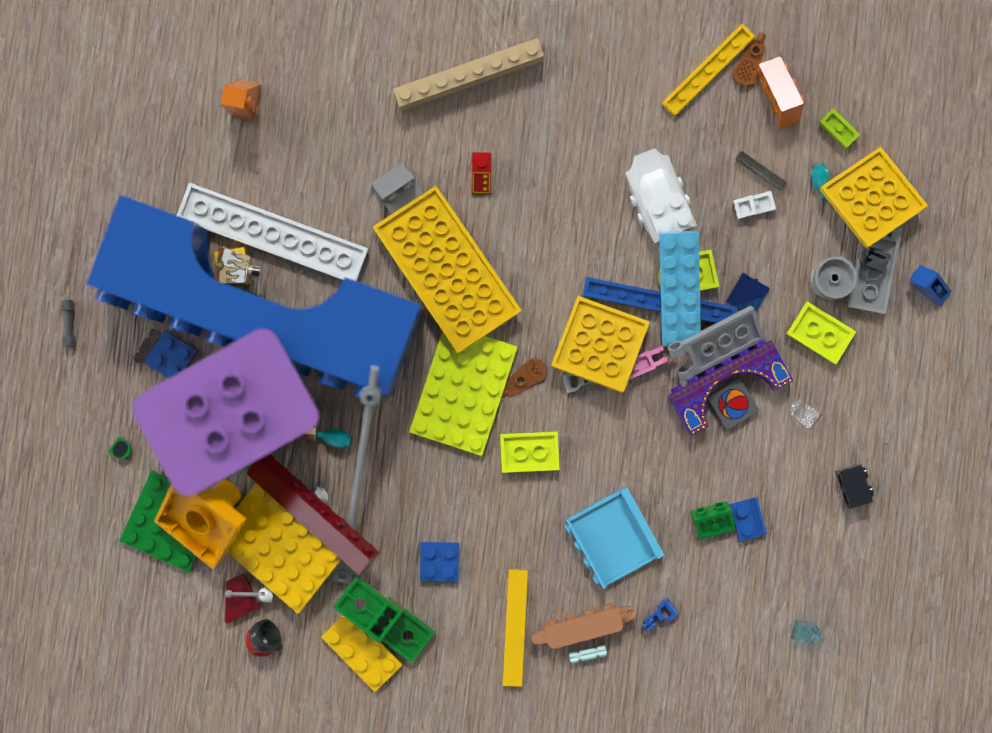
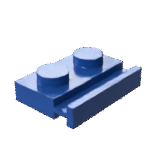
M757 497L729 504L740 542L767 535Z

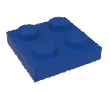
M164 330L144 363L167 378H171L187 369L198 351Z
M421 542L420 581H459V542Z

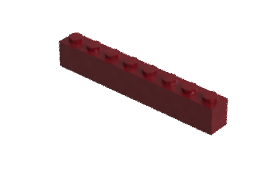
M267 454L252 463L246 474L354 572L361 575L370 568L380 552L371 543L366 541L359 532L348 525L343 518L338 516L330 506L326 505L315 493L310 491L302 481L298 480L286 467L282 466L274 456Z

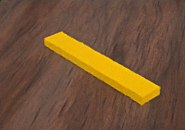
M742 23L661 104L675 117L756 36Z
M509 569L503 686L522 687L528 570Z

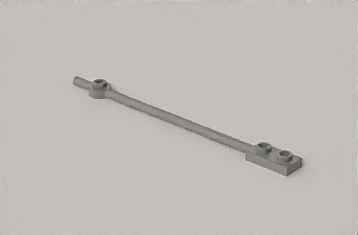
M371 367L369 385L364 387L360 395L361 402L365 405L347 522L353 529L357 515L373 406H376L381 399V391L376 387L379 373L378 367ZM371 395L374 399L370 400L367 396ZM341 561L333 572L332 581L351 584L354 571Z

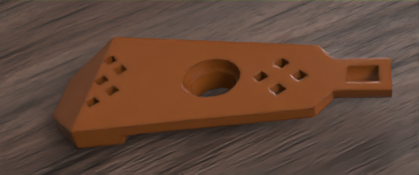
M530 358L506 381L501 399L507 395L512 397L545 379L547 367L543 361ZM519 377H523L525 379V382L523 384H519L517 382V379Z

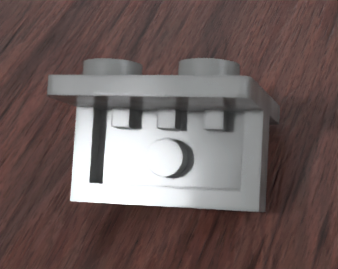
M403 163L372 182V186L391 214L423 194L413 175Z

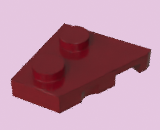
M245 573L226 581V591L254 593ZM256 596L226 597L225 623L232 622L261 608Z

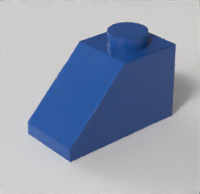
M919 265L909 279L916 290L938 306H941L952 292L938 272Z

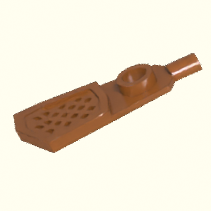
M759 32L757 39L750 42L732 73L736 83L743 86L755 83L759 64L765 50L763 41L766 34ZM754 47L758 48L759 53H754L752 49Z

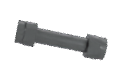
M62 300L60 307L64 313L65 337H62L63 347L75 346L76 342L75 336L72 334L71 310H74L73 300Z

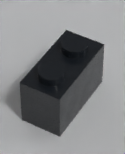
M855 464L835 471L847 508H854L873 502L872 497L874 493L872 487L868 486L866 480L868 473L865 467H862L861 464Z

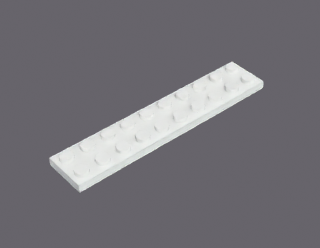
M190 182L177 213V216L194 221L208 231L344 280L345 277L354 281L358 280L369 250L361 245Z

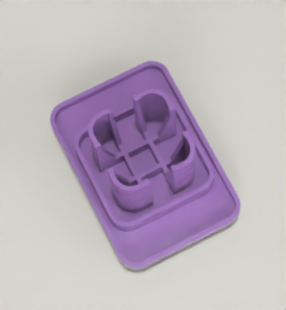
M258 329L140 394L132 405L133 415L173 487L178 493L185 496L201 492L313 429L319 421L318 408L275 333L266 329Z

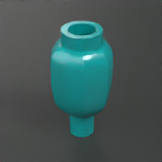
M825 163L813 165L811 178L814 188L820 193V199H823L825 196L819 189L830 181L829 169L825 167Z
M330 429L327 432L318 431L317 438L324 440L330 447L345 449L352 445L353 437L349 436L346 431Z

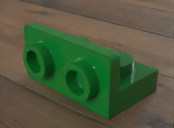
M727 501L717 502L714 505L699 507L691 511L699 540L736 530L732 509Z

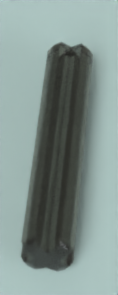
M741 151L737 155L736 161L776 189L781 191L786 185L785 180L745 152Z

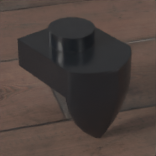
M873 247L866 248L861 253L862 265L878 273H884L891 255Z

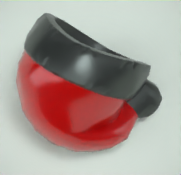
M263 619L255 623L246 634L245 645L247 650L254 656H269L273 651H280L283 648L279 629L271 620Z

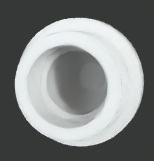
M316 486L312 492L326 504L328 501L327 492L324 488Z

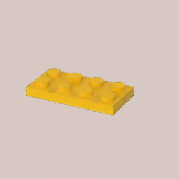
M343 615L321 636L374 692L403 665L382 642L378 643Z

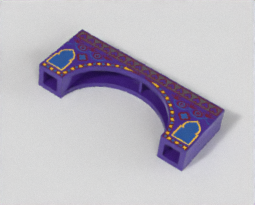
M764 339L754 344L756 348L751 351L747 348L737 353L739 357L732 360L730 357L722 361L721 367L715 369L713 366L704 371V376L698 378L696 375L687 380V385L683 387L678 385L670 389L672 393L668 397L690 436L709 427L705 417L707 398L712 389L726 377L738 373L752 374L765 380L772 390H778L793 382L772 340L766 342Z

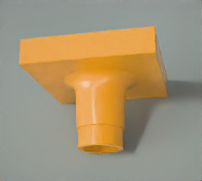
M223 480L213 488H206L191 496L178 493L171 484L154 522L214 570L225 558L246 518L234 509V505L241 499L240 491L232 482Z

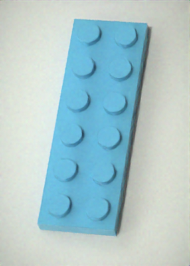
M699 231L659 232L662 346H669L675 341H683L701 332Z

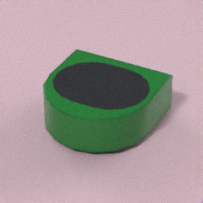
M119 436L108 453L115 458L126 459L132 453V446L127 440Z

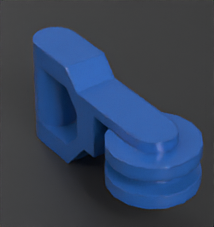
M666 598L657 605V610L648 616L641 626L642 628L646 627L644 630L647 632L658 623L653 621L654 616L659 621L663 619L671 621L679 612L670 600ZM664 606L670 613L668 617H663L661 614V608Z

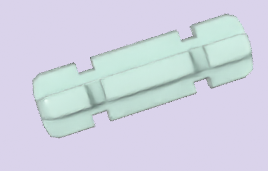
M602 645L596 649L581 650L579 653L572 652L569 654L570 662L574 664L579 663L580 660L583 662L596 659L597 656L605 657L607 656L606 647Z

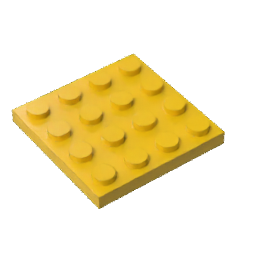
M881 147L819 189L865 248L871 247L928 207L927 203Z
M577 296L551 367L624 393L650 321Z

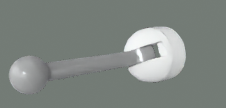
M263 587L258 593L232 592L227 590L225 596L227 598L232 596H256L262 602L271 603L273 592L268 587Z

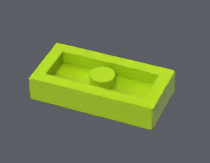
M834 108L818 122L844 149L860 135Z

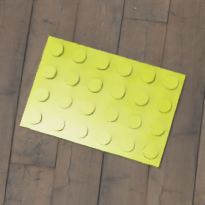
M442 332L409 432L482 456L517 346L484 336L457 354Z

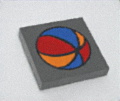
M740 378L707 398L726 430L760 411Z

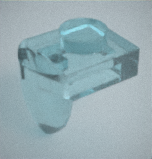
M795 619L790 638L795 641L817 644L822 640V634L819 627L813 622Z

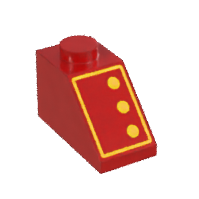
M472 152V194H491V153Z

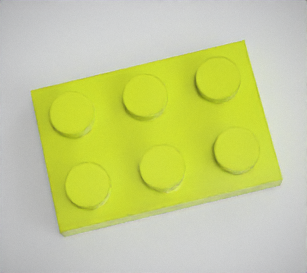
M807 301L786 335L835 365L856 331Z
M558 431L500 434L502 473L560 470Z

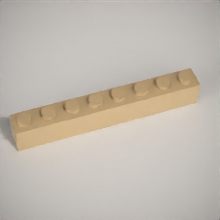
M536 38L396 87L393 91L400 111H404L543 62L544 54L539 40Z

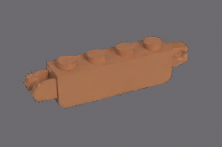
M610 603L603 605L600 610L595 611L594 608L584 610V614L576 616V613L566 615L563 620L558 621L557 618L550 619L543 625L544 629L537 632L534 631L531 634V641L533 644L548 643L550 648L556 649L619 632L623 628V623L636 618L633 606L618 607Z

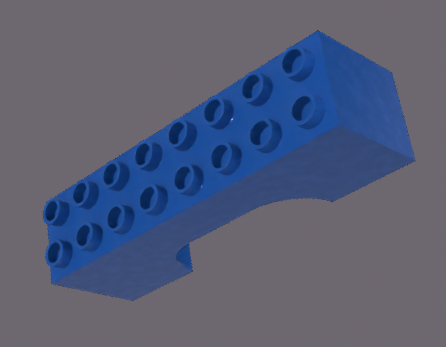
M123 195L119 196L86 285L98 289L95 296L96 300L128 310L131 301L135 302L132 313L160 323H164L167 314L171 315L172 319L169 327L200 337L203 328L209 329L206 340L223 347H227L258 329L270 330L279 338L298 374L308 377L311 367L321 371L317 381L344 390L347 381L358 384L355 395L360 397L364 387L369 385L371 367H378L379 373L376 387L381 391V399L383 394L393 396L424 312L420 304L345 277L335 294L320 305L307 309L288 308L215 281V273L209 263L207 252L210 232L196 222ZM371 395L367 396L370 400L374 399Z

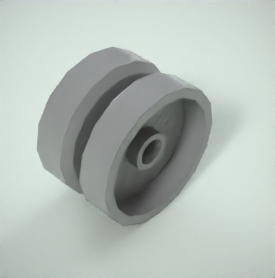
M838 256L828 257L817 263L811 270L809 277L810 288L814 294L821 299L829 301L843 298L851 293L857 281L856 269L852 263Z

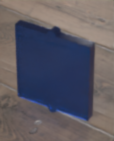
M742 273L726 302L737 307L738 311L752 306L755 312H757L770 288L758 282V279H753Z

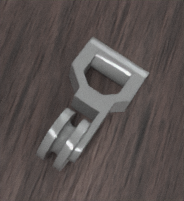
M568 373L562 374L567 393L578 391L581 386L593 383L590 381L585 383L584 379L579 378L580 383L578 387L573 388L571 380L573 375Z

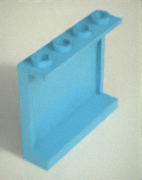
M627 487L565 519L568 523L564 525L569 535L574 534L577 540L574 542L579 552L583 551L586 556L583 561L588 570L590 568L593 569L595 575L592 577L597 586L601 585L603 589L610 583L650 561L665 556Z

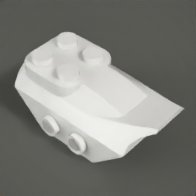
M655 148L634 156L630 170L625 172L632 194L630 200L633 207H637L639 212L637 214L638 220L641 225L644 224L653 242H659V232L686 231L696 227L697 224L689 207L691 205L690 199L687 194L684 195L683 182L680 177L676 176L669 156L662 155Z

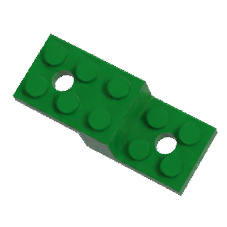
M358 576L355 577L333 606L337 612L375 641L380 643L382 640L411 663H413L436 632L393 598L389 597L387 599ZM358 598H362L366 602V606L362 609L355 606V600ZM407 630L412 631L414 634V638L411 641L403 638V633Z

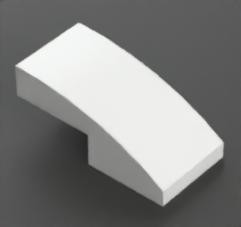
M772 191L733 200L738 219L776 210Z

